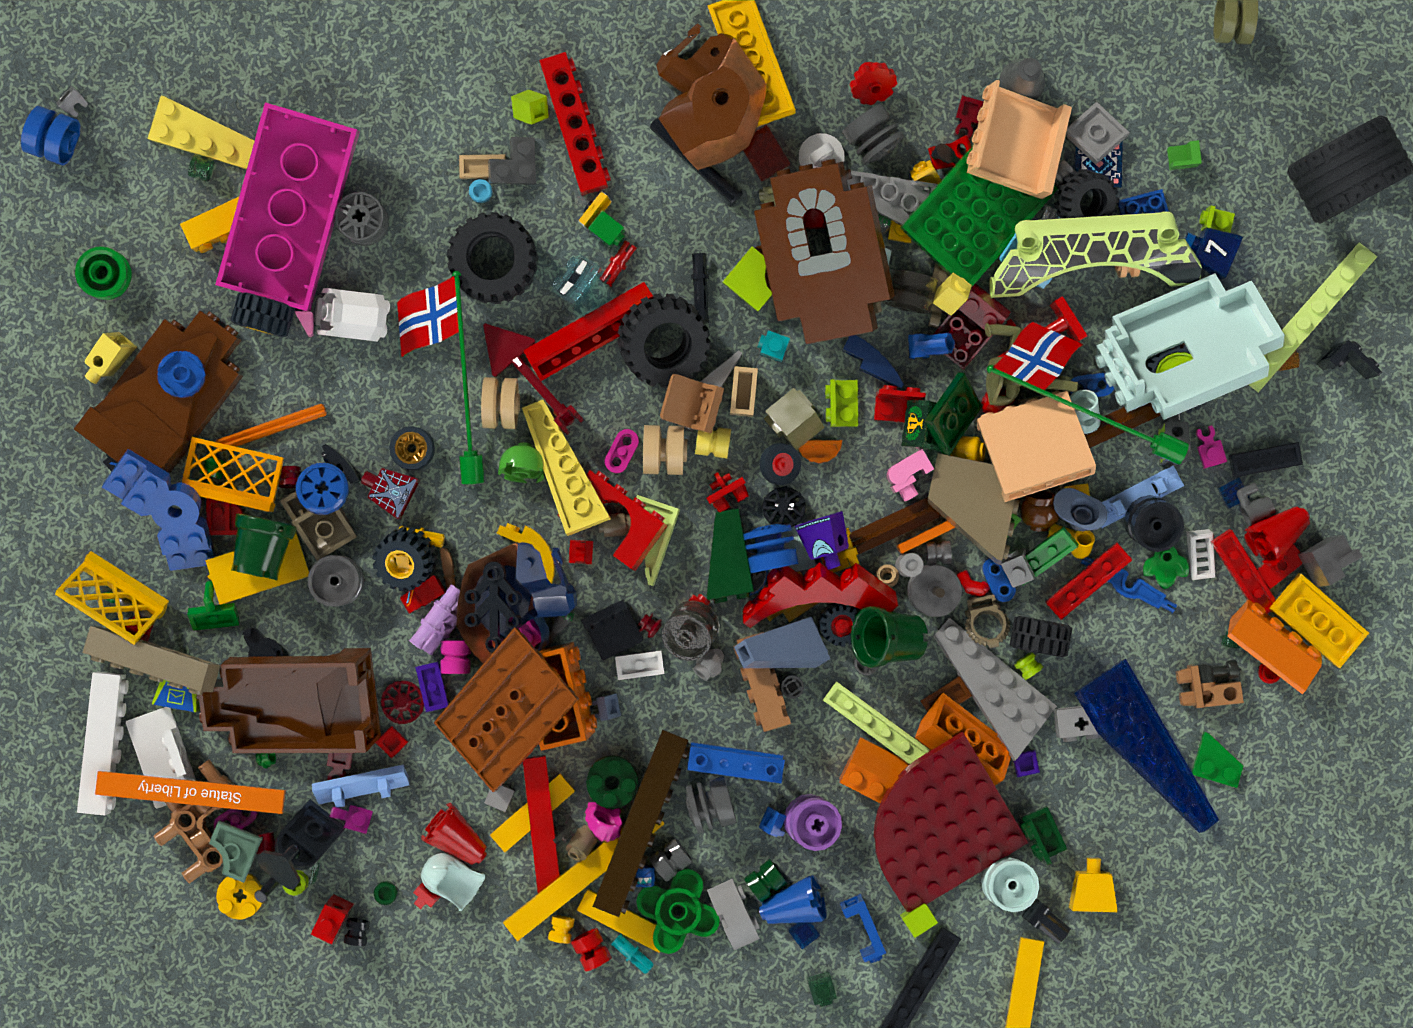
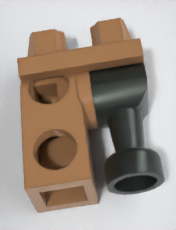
M1235 659L1228 660L1222 666H1210L1202 663L1187 665L1185 669L1176 671L1177 683H1190L1191 691L1179 693L1180 704L1202 708L1244 703L1241 682L1232 681L1216 684L1215 677L1227 675L1230 679L1238 678L1239 669L1237 661Z

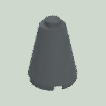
M1023 58L1013 60L1003 68L1000 74L999 86L1006 90L1037 100L1044 91L1045 75L1041 64L1036 59Z

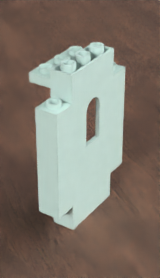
M1213 274L1112 316L1113 326L1105 330V340L1097 345L1095 361L1099 368L1104 369L1107 384L1109 387H1114L1118 404L1120 406L1124 405L1127 412L1151 402L1154 411L1160 413L1163 420L1268 377L1269 363L1264 355L1282 348L1285 335L1252 281L1225 291L1217 275ZM1182 343L1186 345L1193 357V360L1162 373H1152L1145 365L1148 358Z

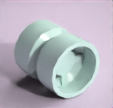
M1078 390L1069 396L1072 403L1100 415L1098 397L1094 392ZM1074 409L1084 434L1098 429L1101 420Z

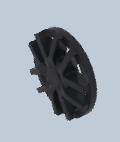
M787 486L776 487L764 497L762 510L769 524H782L786 517L791 523L782 525L794 527L803 519L806 512V504L803 496L797 490ZM785 491V497L780 498L778 492ZM788 492L794 494L788 498ZM776 494L777 499H771L770 497ZM795 499H800L799 502L792 503V501H794ZM766 504H775V507H766ZM802 506L801 513L795 508ZM767 512H774L771 518L768 516ZM792 513L798 516L796 520L790 516ZM777 515L781 517L779 523L774 522Z

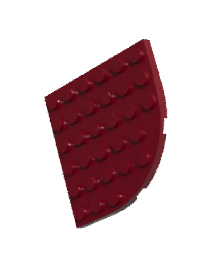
M963 732L927 752L898 775V780L891 788L887 789L881 800L874 824L875 853L879 866L906 912L909 913L923 903H930L985 870L993 863L1028 844L1027 839Z

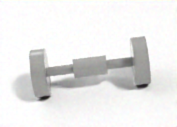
M914 553L902 554L896 559L895 568L902 576L915 577L923 570V560Z

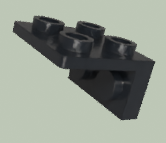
M1350 340L1335 344L1317 363L1322 370L1334 369L1337 366L1341 367L1348 362L1365 379L1377 377L1382 373L1378 368L1379 364L1373 358H1367L1361 352L1363 350L1361 346L1355 341Z
M624 599L581 620L584 628H587L602 660H606L644 640Z

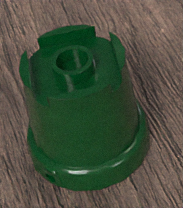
M237 513L235 519L237 535L231 571L278 580L289 541L294 538L297 527Z
M869 606L863 608L856 615L851 630L852 650L862 666L868 668H876L892 662L918 660L926 651L928 641H923V634H928V630L924 620L918 615L888 612L880 607Z

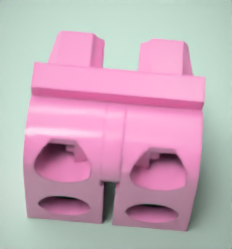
M923 449L895 464L887 471V479L893 484L890 487L893 493L899 492L904 502L918 495L912 484L916 481L912 474L920 470L924 475L934 470Z

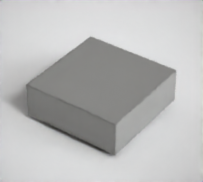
M504 785L496 792L489 790L484 803L506 812L515 790Z

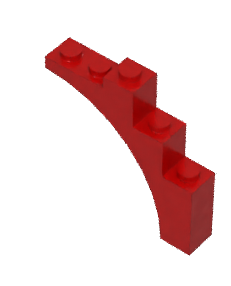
M819 562L814 568L809 569L804 577L789 566L772 569L767 576L768 587H764L757 597L747 602L742 612L743 624L752 628L764 618L796 605L838 603L859 609L875 606L892 612L898 606L895 590L857 563L846 569L839 577Z

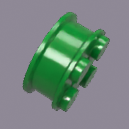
M94 247L84 252L78 259L75 267V277L79 287L88 295L101 300H112L121 296L128 289L132 279V271L129 262L122 254L108 247ZM107 268V276L104 279H100V270Z

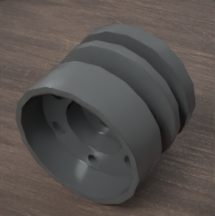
M878 104L863 113L842 131L850 145L862 143L856 151L858 156L868 151L861 160L864 165L880 160L889 154L904 138L901 131L891 136L898 127L896 124L885 128L884 124L889 120L890 115L882 104Z
M354 192L345 196L338 203L335 211V223L339 231L352 243L360 246H371L381 241L386 235L389 227V216L383 205L372 195L364 192ZM359 213H362L364 215V217H362V222H359L357 220V218H359Z
M724 776L709 780L710 791L705 792L701 782L697 783L699 794H694L692 785L686 786V804L691 822L696 827L698 834L704 832L703 821H707L710 831L713 830L714 818L718 819L722 827L737 823Z

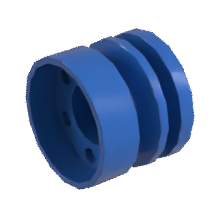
M772 524L755 528L743 534L744 540L755 538V544L746 545V549H757L758 553L748 558L751 573L799 564L796 549L785 548L784 546L785 543L794 540L793 536L785 538L782 536L783 532L792 531L791 525Z

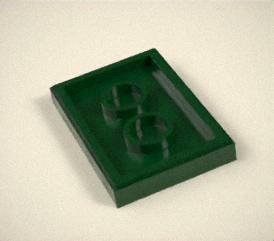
M957 373L925 419L928 429L944 455L951 454L982 408L965 373Z

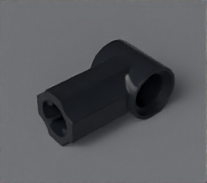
M1037 898L1022 915L1036 929H1041L1058 944L1068 936L1071 930L1070 927L1052 913L1051 909Z

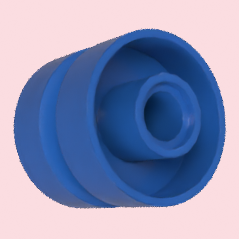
M36 106L30 112L24 124L21 148L25 153L36 157L45 156L46 160L64 166L72 158L80 136V122L73 117L64 114L57 116L53 110Z

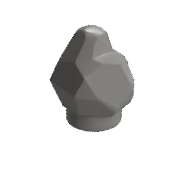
M718 648L702 650L698 654L696 665L693 668L696 675L705 681L710 677L713 678L719 675L724 659L722 650Z

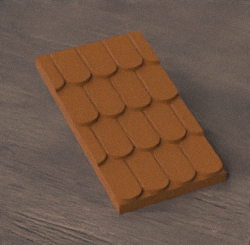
M514 627L435 720L434 724L492 792H496L516 771V768L530 755L534 748L559 723V720L573 707L579 698L547 663L542 654L534 648L527 637L517 627Z

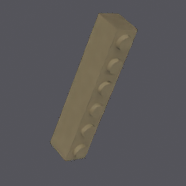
M90 626L83 653L91 655V660L104 663L106 660L111 662V667L118 669L127 667L130 668L129 672L132 674L143 676L145 673L150 675L149 679L163 682L164 679L169 681V686L180 689L185 686L189 688L188 692L197 695H203V692H213L220 669L219 664L139 639L133 645L104 627Z

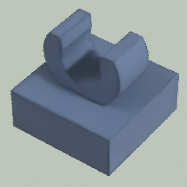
M617 693L596 698L597 700L592 702V706L598 705L599 713L594 715L596 718H600L601 721L621 716Z

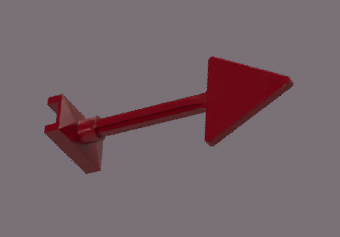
M486 323L483 325L493 377H497L507 367L514 364L552 407L553 413L556 415L553 421L566 435L570 433L566 427L571 425L576 418L580 423L584 421L572 405L566 407L564 404H560L520 358L524 353L523 350L535 344L534 338Z

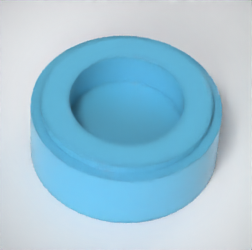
M475 180L469 187V195L477 203H485L492 197V187L486 180Z

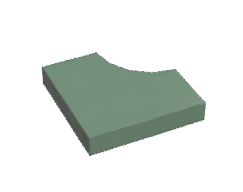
M218 821L209 844L217 848L222 856L224 864L222 874L244 883L263 838Z

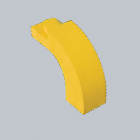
M507 523L506 527L500 525L496 534L518 543L532 544L540 552L547 579L553 584L555 563L551 555L552 550L547 541L537 531L526 525L522 534L519 533L520 528L509 523Z

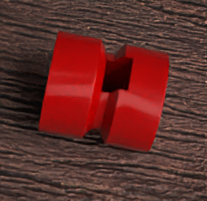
M598 928L591 929L571 941L576 954H581L580 962L585 972L593 970L612 959L607 946L601 944L603 938Z

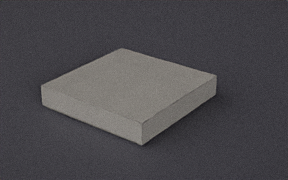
M1096 102L1067 127L1065 136L1096 165L1125 140L1130 132Z

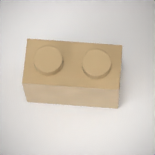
M734 367L730 415L753 417L757 368Z

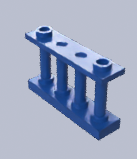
M691 742L687 770L782 783L785 760L783 755Z

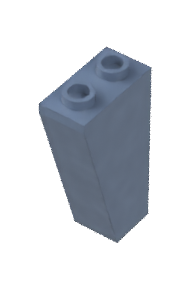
M812 617L744 639L734 647L743 668H816L830 660L828 650L820 637L818 627Z

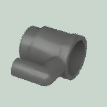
M1255 483L1237 491V497L1241 504L1240 511L1248 526H1253V524L1275 514V507L1269 497L1259 498L1252 502L1249 501L1248 495L1258 491Z

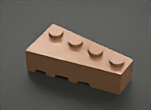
M763 632L737 639V644L742 642L744 639L762 634ZM740 668L743 680H748L751 689L747 690L750 704H756L757 712L753 714L757 726L762 725L763 731L766 732L791 724L775 669Z

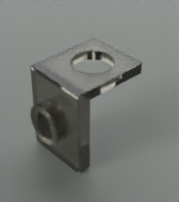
M559 805L552 811V815H563L565 824L560 828L554 826L556 838L553 841L555 844L560 840L564 843L575 835L572 830L578 826L566 810Z

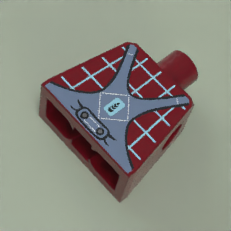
M382 468L378 476L366 471L360 483L371 488L368 494L370 500L395 518L401 519L420 479Z

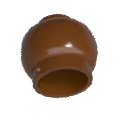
M1042 490L1024 496L1025 500L1021 505L1020 515L1022 521L1030 526L1031 530L1044 532L1057 523L1059 516L1054 509L1053 502L1056 494L1053 492Z

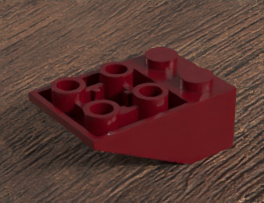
M975 283L971 287L968 300L952 316L948 315L934 334L950 333L952 335L955 348L951 354L944 355L964 370L991 338L987 337L985 333V324L1002 325L1011 311L995 298H991L989 293Z

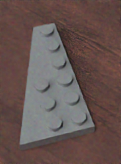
M851 171L852 179L847 180L849 189L851 184L864 182V186L872 185L877 213L899 225H902L938 185Z
M947 618L933 637L947 659L951 661L957 670L958 676L961 677L968 687L974 701L987 721L995 729L1001 743H1004L1010 757L1015 761L1057 706L986 647L971 640V637L968 636L969 634L951 618Z

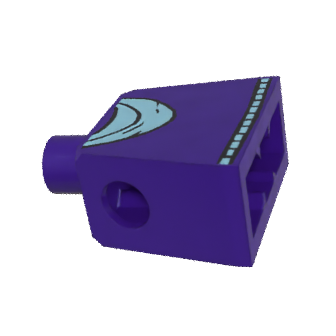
M842 511L795 526L811 560L824 557L828 570L841 566L837 552L849 547Z

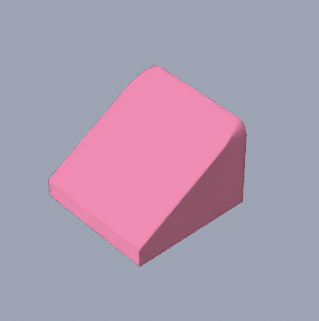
M295 311L309 337L314 336V314L306 311Z

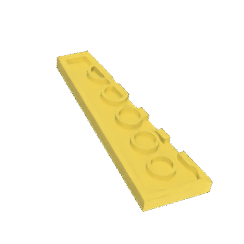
M165 96L160 97L148 135V140L243 169L248 167L254 140Z
M540 400L523 407L522 410L536 450L542 456L543 470L566 535L570 536L610 520L611 518L562 430L553 421L555 418L546 402Z

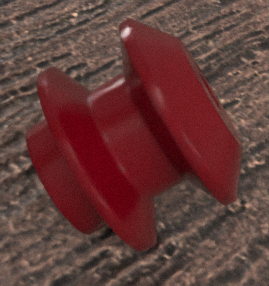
M654 613L651 616L646 614L638 624L642 627L639 632L643 630L648 632L647 638L654 637L662 626V619L658 621L653 619Z

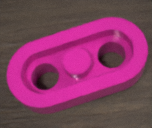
M624 429L617 434L605 458V465L610 472L621 473L626 470L639 444L638 436L634 431ZM625 437H630L632 440L628 446L623 444ZM616 457L621 459L619 466H614L612 463Z

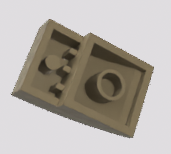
M326 484L317 487L320 492L319 494H322L323 491H328V488L325 486ZM296 490L280 500L291 517L293 525L297 527L298 533L317 561L357 537L342 508L326 515L311 513L300 503Z

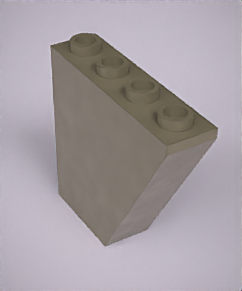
M938 453L928 495V504L994 563L1001 565L1002 559L1008 558L1010 546L1006 545L1007 536L1012 537L1015 523L1010 521L1012 514H1017L1019 500L1014 499L1004 502L1002 488L993 464Z

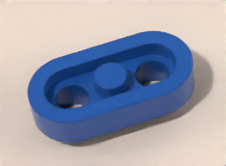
M1106 373L1077 376L1070 380L1082 385L1083 390L1094 392L1097 397L1107 396L1114 390V387H1109L1106 382ZM1099 381H1103L1106 386L1104 389H1099Z
M990 558L987 559L982 566V572L986 582L989 584L992 595L994 594L995 599L1000 602L1010 601L1015 595V587H1012L1002 565L994 563ZM994 564L999 568L995 574L991 572V566ZM1002 586L1008 588V592L1005 595L1000 592Z

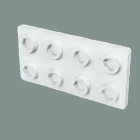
M164 707L126 721V726L145 776L196 781L171 708ZM153 801L157 809L166 806L165 802Z

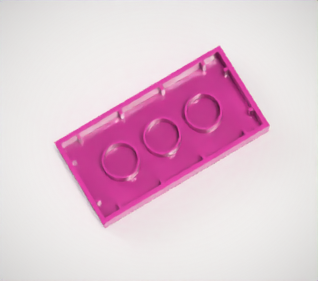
M265 102L215 285L273 299L304 311H311L335 224V211L342 199L360 132L357 129Z

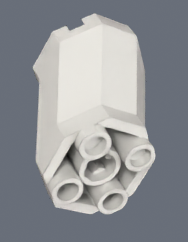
M323 288L321 293H325L323 298L319 297L317 299L314 317L315 325H319L321 329L317 330L319 335L378 342L380 337L384 338L386 336V317L390 310V303L388 300H384L383 295Z

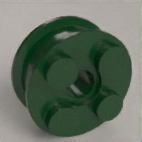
M604 756L598 759L588 772L586 781L587 791L596 804L609 809L620 808L628 804L636 794L638 787L637 772L634 766L621 756ZM607 777H617L619 784L614 788L607 786Z

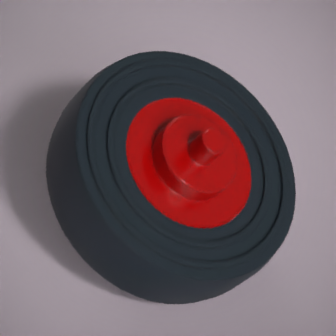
M776 443L767 447L762 453L760 471L763 477L770 483L786 485L794 481L799 475L801 458L797 450L792 446Z

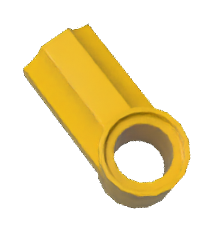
M1056 524L1052 526L1048 537L1060 530L1062 526ZM1066 528L1079 544L1078 548L1073 550L1071 554L1079 559L1088 557L1095 542L1094 534L1091 531H1075Z

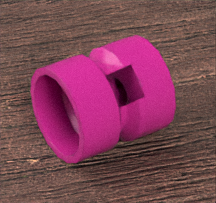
M441 640V654L445 656L441 660V673L470 674L471 660L467 658V655L471 654V650L465 641Z

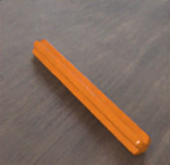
M318 404L217 439L215 442L237 447L327 415L326 408L323 404Z

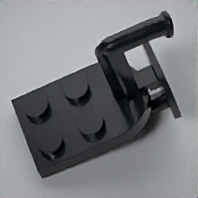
M311 799L281 830L275 841V852L264 850L260 854L258 864L271 878L260 890L255 892L254 896L258 902L264 903L267 901V897L279 883L287 889H295L300 882V877L296 870H306L314 866L345 831L343 824L335 818L329 817L330 814Z

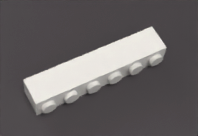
M92 673L77 813L107 815L115 808L116 797L95 795L98 771L115 772L116 763H119L121 759V750L118 749L119 740H122L124 728L120 725L121 717H124L126 713V703H123V698L129 688V681L125 680L126 674Z

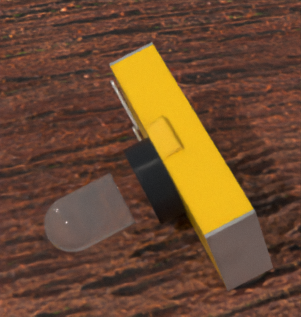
M601 191L595 200L590 202L581 195L575 197V203L581 206L585 212L578 222L586 230H588V227L601 211H605L612 201L608 195Z

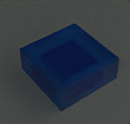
M796 923L788 929L801 949H804L821 936L812 923Z

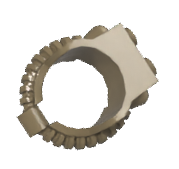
M990 593L980 598L971 597L967 600L968 610L965 611V615L968 619H966L965 629L967 634H969L968 636L975 643L978 642L979 645L983 644V646L988 645L989 648L999 647V642H1003V639L1005 640L1006 636L1009 635L1010 621H1008L1009 618L1006 617L1007 615L1004 614V611H1001L1000 605L995 602V595ZM991 601L989 604L972 607V605ZM982 614L995 616L1001 624V633L992 639L980 636L975 631L973 624L978 616Z

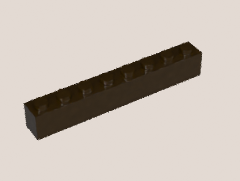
M665 730L661 731L592 907L617 917L620 916V913H626L630 903L629 900H626L629 890L634 892L639 880L635 877L638 868L643 869L648 856H645L644 852L647 846L652 847L656 834L652 833L655 824H661L665 812L661 811L664 802L669 803L673 790L669 788L673 780L677 782L682 768L678 767L681 758L686 760L690 746H687V739Z

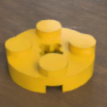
M248 873L244 883L227 876L217 889L216 898L219 910L233 919L240 920L253 916L263 904L258 902L254 896L255 892L262 888V885L250 873ZM239 889H242L243 894L247 895L246 899H242L241 902L238 901L237 897H234V893H238Z

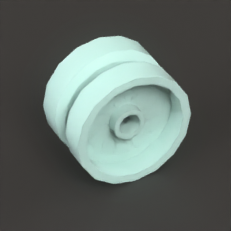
M1006 856L983 871L981 880L982 890L987 899L999 908L1010 912L1023 911L1031 906L1037 898L1039 891L1038 876L1033 868L1025 862Z

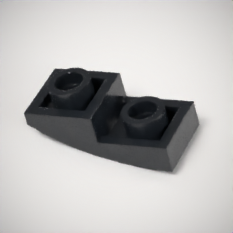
M325 444L322 446L324 452L321 454L325 463L335 465L336 467L341 465L342 469L340 470L344 473L350 484L354 485L361 481L359 474L343 454L330 445Z

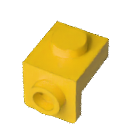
M931 160L917 163L914 165L913 170L910 171L914 181L934 184L941 182V178Z

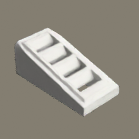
M1209 529L1186 531L1191 579L1215 578L1214 547L1211 544V541L1214 540L1213 532ZM1205 539V542L1196 543V540ZM1206 547L1207 551L1196 552V548ZM1207 557L1208 561L1197 562V558ZM1197 567H1209V570L1197 571Z

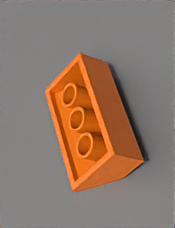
M1248 599L1231 617L1228 637L1303 694L1322 666L1320 651L1314 646L1309 647L1303 642L1299 634L1287 630L1278 618L1270 617L1265 613V609L1260 604L1252 603Z
M942 693L921 720L915 738L932 750L963 732L993 784L997 785L1005 779L1011 759L1009 751L1004 743H1001L995 731L946 694Z
M860 737L839 780L841 784L881 803L887 789L893 786L899 778L898 775L910 764L901 757Z

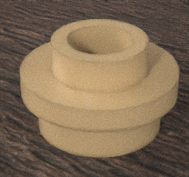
M883 565L877 570L876 577L889 587H893L899 580V573L894 566ZM890 573L892 575L891 579L885 580L883 578L884 574Z

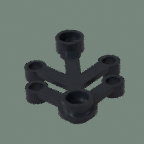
M499 562L488 563L483 570L484 578L474 589L466 591L464 596L467 603H478L481 599V594L489 587V596L474 613H469L465 616V624L468 627L478 626L481 623V619L490 610V636L485 642V646L490 653H493L505 639L500 634V612L505 616L506 625L510 629H514V627L519 628L522 625L521 616L515 614L507 605V603L509 605L520 604L522 594L516 591L505 579L506 569ZM492 570L495 571V577H494V578H493V576H492ZM499 587L507 594V603L499 595ZM471 593L475 595L474 600L471 599ZM513 594L516 596L515 602L512 600ZM472 616L475 618L474 624L471 622ZM513 617L516 619V625L512 623ZM492 641L496 644L495 648L492 645Z

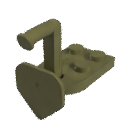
M985 324L987 337H991V335L1010 336L1009 349L1023 330L1016 326ZM1002 357L991 358L988 366L995 365ZM987 372L986 389L990 405L1007 406L1013 402L1020 389L1031 390L993 372L990 374ZM1058 376L1045 391L1077 392L1078 382L1070 381V377ZM1002 386H1006L1005 396L999 395Z

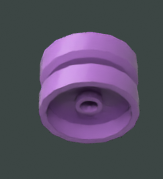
M813 794L801 795L792 800L786 808L785 830L789 837L805 849L813 851L825 850L838 839L842 829L841 815L835 806L822 797Z

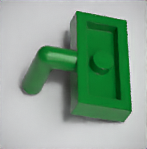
M212 581L205 583L203 599L205 606L188 608L187 615L193 631L239 625L240 620L235 603L214 604V586Z

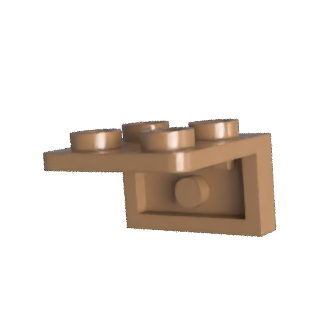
M673 374L669 381L660 418L712 434L724 388Z

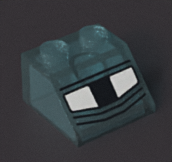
M578 254L576 258L573 256L565 266L567 271L563 276L558 275L551 285L553 287L552 293L575 310L602 274L599 265L581 254Z

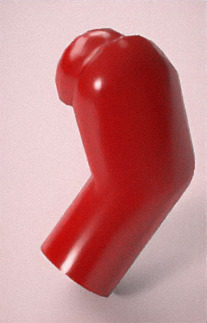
M967 570L957 574L967 594L981 597L989 592V584L985 581L978 582L972 580Z

